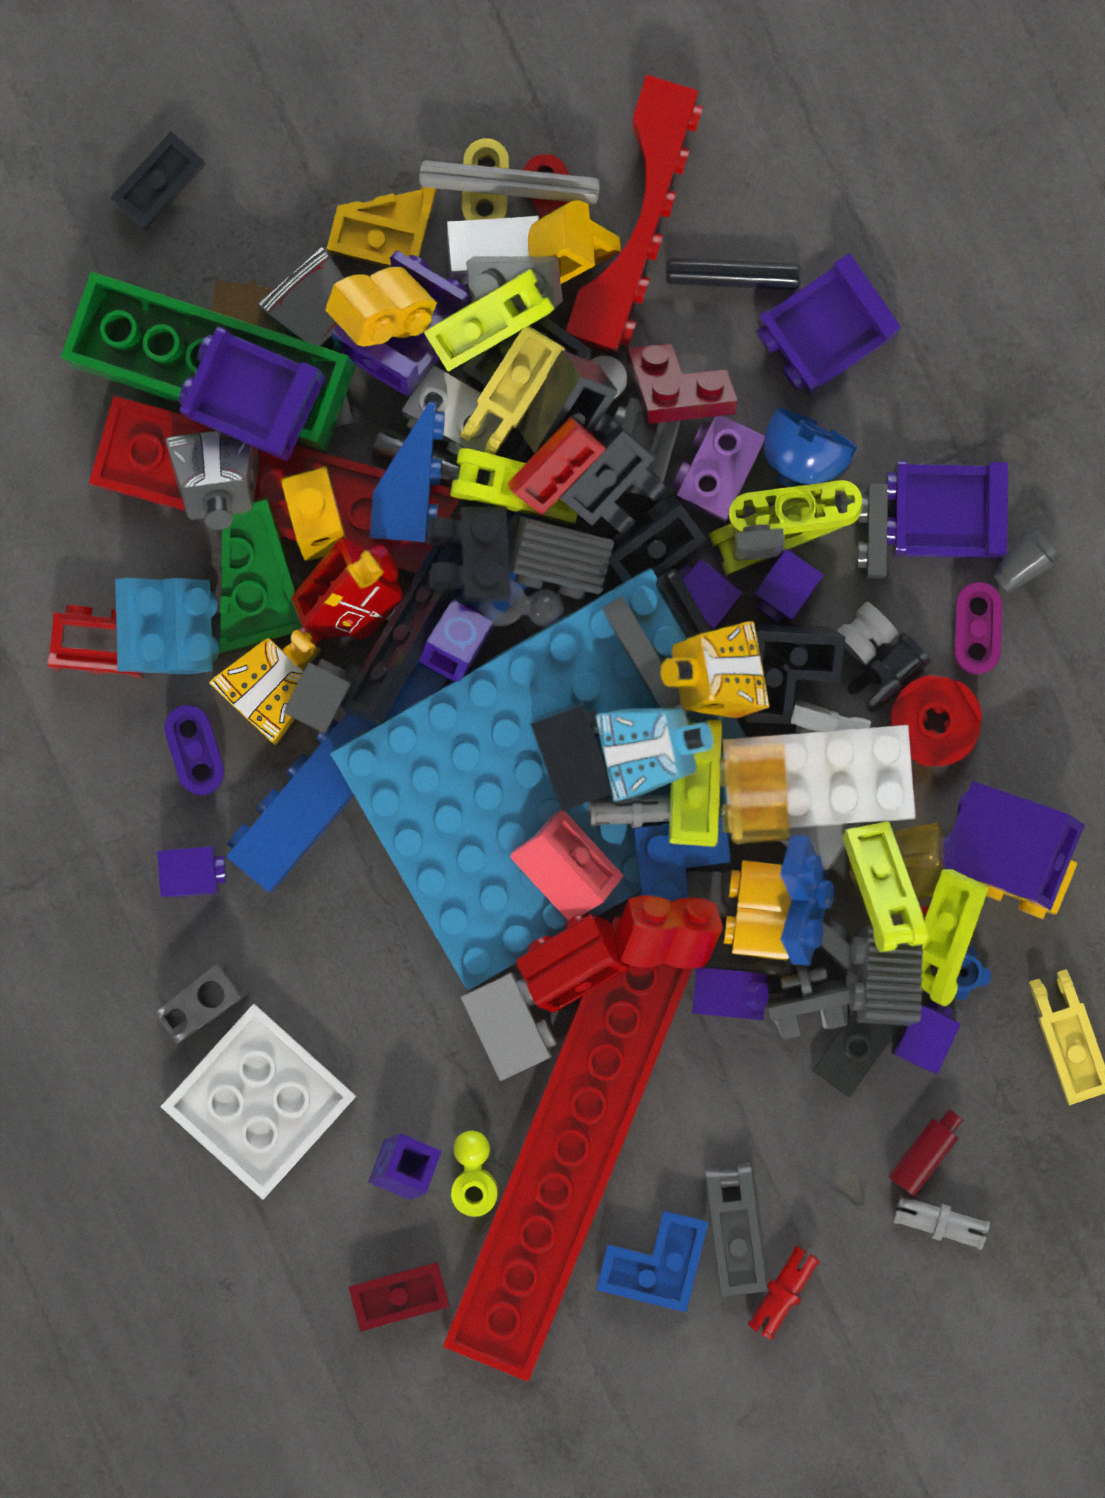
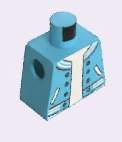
M682 708L620 709L596 714L614 802L640 796L695 773L697 766L694 753L711 750L713 746V736L708 724L703 722L688 726L685 712Z

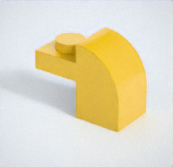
M579 200L571 201L537 220L531 225L528 233L529 256L558 257L561 284L621 253L620 237L590 220L589 204Z

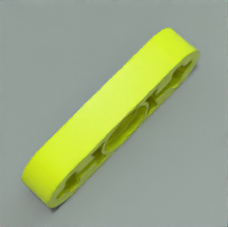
M844 480L751 492L738 496L732 502L729 509V517L733 530L736 533L743 532V528L747 527L745 519H737V517L745 514V507L754 506L756 513L770 512L768 502H775V514L778 523L771 524L770 515H762L756 517V525H771V529L783 528V534L851 525L860 517L862 512V496L859 489L853 483ZM837 494H845L846 500L855 502L847 506L846 513H838L836 506L822 507L824 517L816 518L817 508L814 496L821 495L822 505L834 503ZM794 498L804 500L809 506L807 516L799 521L787 519L782 512L785 503Z

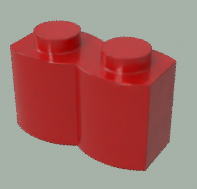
M637 896L628 900L615 932L614 941L620 962L627 965L654 967L665 963L677 968L694 969L708 964L723 926L717 905L712 901L694 897L670 901L657 896Z

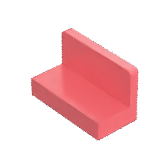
M561 809L550 816L533 838L517 847L510 855L517 866L567 920L579 914L582 916L603 903L624 876L566 811H561Z

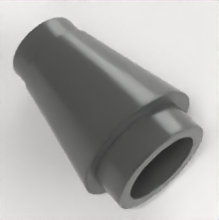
M1035 528L1028 535L1025 532L997 566L998 568L991 574L1010 594L1014 589L1021 587L1054 567L1055 565L1052 562L1060 556V553Z

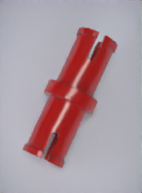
M797 1245L793 1248L792 1254L776 1280L770 1279L767 1289L769 1291L752 1319L747 1323L749 1327L758 1332L766 1317L769 1316L771 1319L761 1335L771 1340L774 1339L775 1333L791 1307L799 1305L802 1300L799 1294L816 1266L821 1262L816 1256L810 1254L803 1267L798 1269V1265L806 1250Z

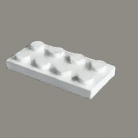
M908 725L723 740L730 833L915 819Z

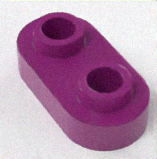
M976 582L966 586L959 593L955 602L954 659L959 668L964 672L972 675H982L993 669L1001 656L1002 599L999 592L993 586L983 582ZM971 600H982L986 605L985 613L982 615L972 613L969 607ZM978 644L983 647L985 655L982 660L976 661L970 658L968 649L971 645Z

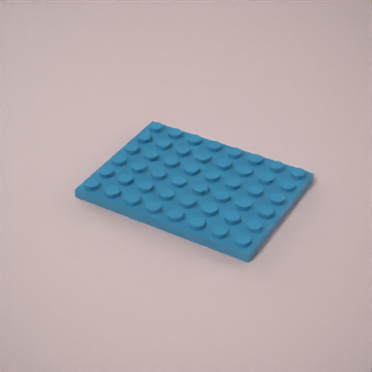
M651 568L467 672L461 682L452 681L385 719L382 724L371 727L330 751L331 756L467 991L514 965L519 957L528 953L527 947L531 942L545 936L554 937L566 929L565 923L568 920L510 857L517 847L533 838L550 816L561 809L530 723L534 717L583 700L588 711L596 708L598 714L620 709L658 708L601 609L622 596L662 664L666 659H673L671 653L673 645L687 640L656 587L658 579ZM689 711L685 716L689 717L690 722L703 723L706 722V719L721 720L719 816H725L729 841L743 832H729L723 740L746 738L736 718ZM597 737L604 755L601 738ZM671 783L642 795L671 793ZM588 803L565 810L624 875L606 900L587 912L599 916L640 892L632 827L630 823L590 827ZM669 821L642 823V826L669 823Z

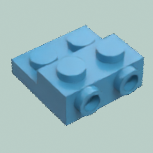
M143 578L115 579L118 671L188 675L213 671V663L219 654V645L217 640L212 637L211 617L215 615L218 603L216 595L210 591V580L184 578L165 580Z

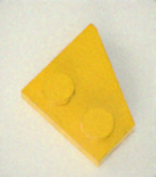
M421 187L422 190L395 196L394 193L363 203L357 201L338 205L326 249L327 252L387 268L391 267L390 257L396 250L407 257L415 255L420 258L437 191L436 188Z

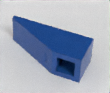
M430 400L373 491L370 538L426 542L429 519L438 518V504H431L430 498L431 485L440 486L442 458H433L435 439L443 440L445 412H437V401Z

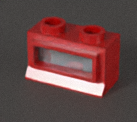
M66 605L65 613L54 612L47 667L56 671H62V668L84 670L87 673L106 675V673L131 675L133 678L143 679V672L118 671L116 609L111 610L110 618L92 616L93 608L78 605Z

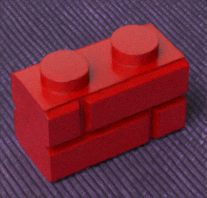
M585 913L582 916L579 914L569 919L565 923L566 929L556 936L541 937L528 945V953L519 957L516 963L523 979L527 982L526 986L537 1007L555 1013L629 968L630 965L619 960L614 941L615 932L608 920L593 913Z

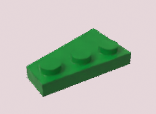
M268 496L255 499L253 508L249 512L232 514V524L222 529L219 654L260 643L267 638L271 640L289 635L303 627L291 598L297 589Z

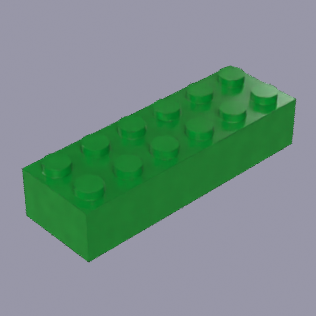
M92 271L90 272L60 357L71 367L179 403L180 391L188 377L194 378L201 361L198 360V353L207 335L213 336L216 328L219 326L226 329L233 336L298 364L303 362L321 371L326 378L297 442L325 452L327 451L356 368L355 363L349 356Z

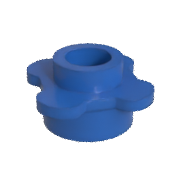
M968 946L961 969H967L968 975L961 977L959 974L956 980L958 989L954 999L957 1000L966 999L969 991L977 986H986L991 980L990 971L982 967L981 962L976 958L977 951L972 946Z

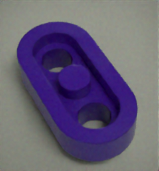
M180 706L168 715L164 727L179 781L192 794L199 796L210 795L221 787L225 778V767L210 719L201 709L195 706ZM187 721H193L197 725V733L191 738L183 737L181 734V727ZM204 764L210 768V777L206 781H197L194 771L197 766Z

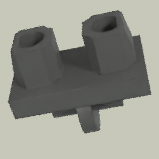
M795 964L796 974L780 977L782 989L769 992L766 1009L770 1020L775 1021L782 1039L793 1038L806 1033L802 1014L819 1011L824 1029H833L847 1025V1004H850V989L847 988L844 975L827 979L824 967L807 971L806 965Z

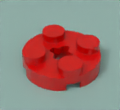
M928 675L912 681L898 694L890 710V726L908 725L911 760L923 767H944L958 762L974 748L980 734L982 712L977 698L965 684L948 677ZM933 709L936 714L944 711L948 717V720L943 723L945 732L938 734L934 729L929 731L925 729L923 723L928 719L925 713L927 710Z

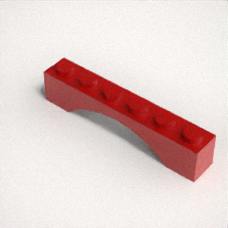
M646 74L632 121V128L641 149L645 169V196L641 215L630 240L617 259L596 279L578 290L566 328L567 333L590 349L617 357L621 345L625 347L630 346L637 321L629 319L634 302L643 304L650 278L642 275L647 259L656 261L664 236L656 233L661 216L670 218L677 192L669 190L674 173L679 175L684 173L690 149L683 147L688 130L696 133L704 106L696 104L699 90Z

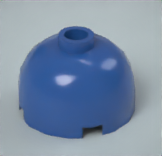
M779 407L772 415L765 433L764 454L768 464L779 472L776 480L786 487H795L838 480L848 468L857 446L833 429L828 432L817 426L818 421L798 412Z

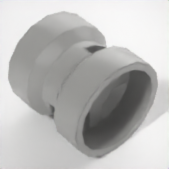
M865 602L856 611V619L851 624H843L837 630V632L846 637L844 648L864 666H867L876 657L877 647L882 643H890L899 634L892 623L869 602Z

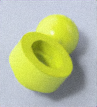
M465 1131L456 1138L453 1145L454 1156L464 1166V1171L454 1180L451 1197L453 1204L461 1213L477 1217L488 1213L494 1207L498 1196V1186L494 1177L482 1169V1164L487 1160L490 1153V1145L487 1138L478 1131ZM476 1186L480 1188L483 1192V1197L478 1201L469 1200L465 1193L469 1187Z

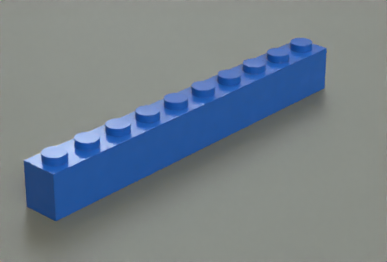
M508 509V548H510L518 515L539 521L542 520L539 517L520 512L515 513ZM510 572L511 597L509 601L463 602L462 588H460L454 600L462 605H470L477 608L486 618L493 621L488 633L489 636L530 586L514 582L516 574ZM419 658L385 719L445 686L451 679L420 663ZM348 713L340 722L333 718L325 734L320 732L316 737V740L321 744L310 758L303 753L287 771L286 775L291 780L279 793L276 789H272L259 804L257 810L261 813V816L251 828L243 824L231 837L227 845L232 850L226 857L272 894L354 796L330 751L378 723L361 719Z

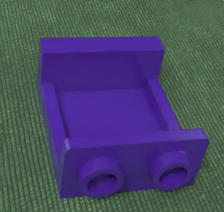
M397 250L390 257L391 267L406 269L437 302L431 323L427 329L471 304L469 292L460 282L453 278L443 279L432 272L429 265L415 255L407 257ZM338 323L331 331L335 352L349 356L356 366L410 398L439 360V356L424 332L420 335L406 338L392 336L382 344L360 346L352 340Z
M848 253L836 261L833 268L769 312L766 310L761 313L757 320L760 328L756 330V334L769 353L777 350L786 363L782 367V371L796 391L803 388L807 395L810 396L895 338L902 327L851 254Z
M218 326L214 335H207L200 347L198 360L201 363L195 377H188L180 391L179 403H182L180 412L188 419L288 462L326 377L319 369L303 362L298 364L233 336L226 329Z
M897 461L894 472H887L888 500H894V518H887V545H893V557L1003 559L1006 556L1008 462H990L987 466L907 464V461Z
M972 781L968 792L964 793L959 801L957 809L958 818L953 831L945 838L942 844L939 867L942 869H953L977 882L1024 898L1037 906L1051 910L1085 824L1062 811Z

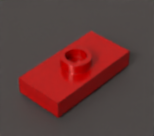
M571 417L514 475L507 485L515 495L539 514L543 515L594 463L606 448L601 441Z

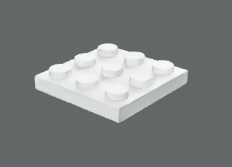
M253 1004L162 1104L161 1108L264 1200L357 1096L256 1004Z

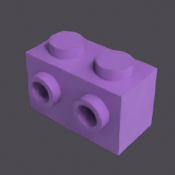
M715 416L711 424L703 420L692 443V446L699 448L692 465L686 462L682 463L672 484L673 487L679 489L676 499L681 504L725 524L729 517L730 506L739 496L763 447L765 436L724 416Z

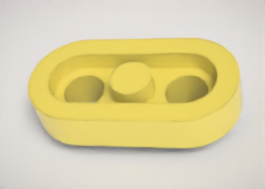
M488 138L479 139L473 142L465 151L463 164L478 166L481 159L491 158L495 162V168L509 169L508 153L504 146L496 140ZM462 191V213L465 220L506 218L508 210L507 195ZM483 202L490 203L494 208L492 214L486 217L480 216L476 212L477 206Z

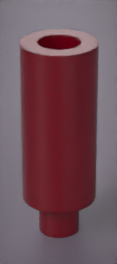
M950 1109L947 1110L939 1122L932 1118L889 1174L888 1178L915 1197L959 1139L953 1133L962 1123L963 1119Z

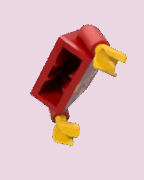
M340 537L292 595L291 598L303 627L292 633L290 638L292 643L284 647L282 652L297 667L305 665L312 659L317 651L316 645L322 640L339 637L363 640L369 638L385 619L390 620L403 598V592L397 580L398 568L387 548L382 545H375L367 551L352 541Z

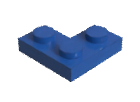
M719 816L718 842L715 847L669 843V823L632 828L640 896H657L670 901L687 898L689 894L685 868L731 862L725 816Z
M791 835L780 876L792 899L781 935V941L792 964L810 965L814 949L819 948L822 942V920L825 909H829L832 906L834 887L833 883L828 881L823 869L822 859L816 854L809 836Z
M663 1210L652 1255L607 1244L596 1290L687 1312L708 1221Z

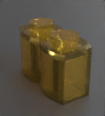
M784 744L728 747V758L719 759L721 787L730 786L731 805H722L723 833H732L734 844L789 841L790 829Z

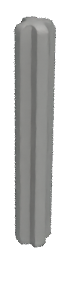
M427 160L421 163L419 173L420 185L430 188L565 202L579 200L587 204H596L599 198L600 182L597 178Z

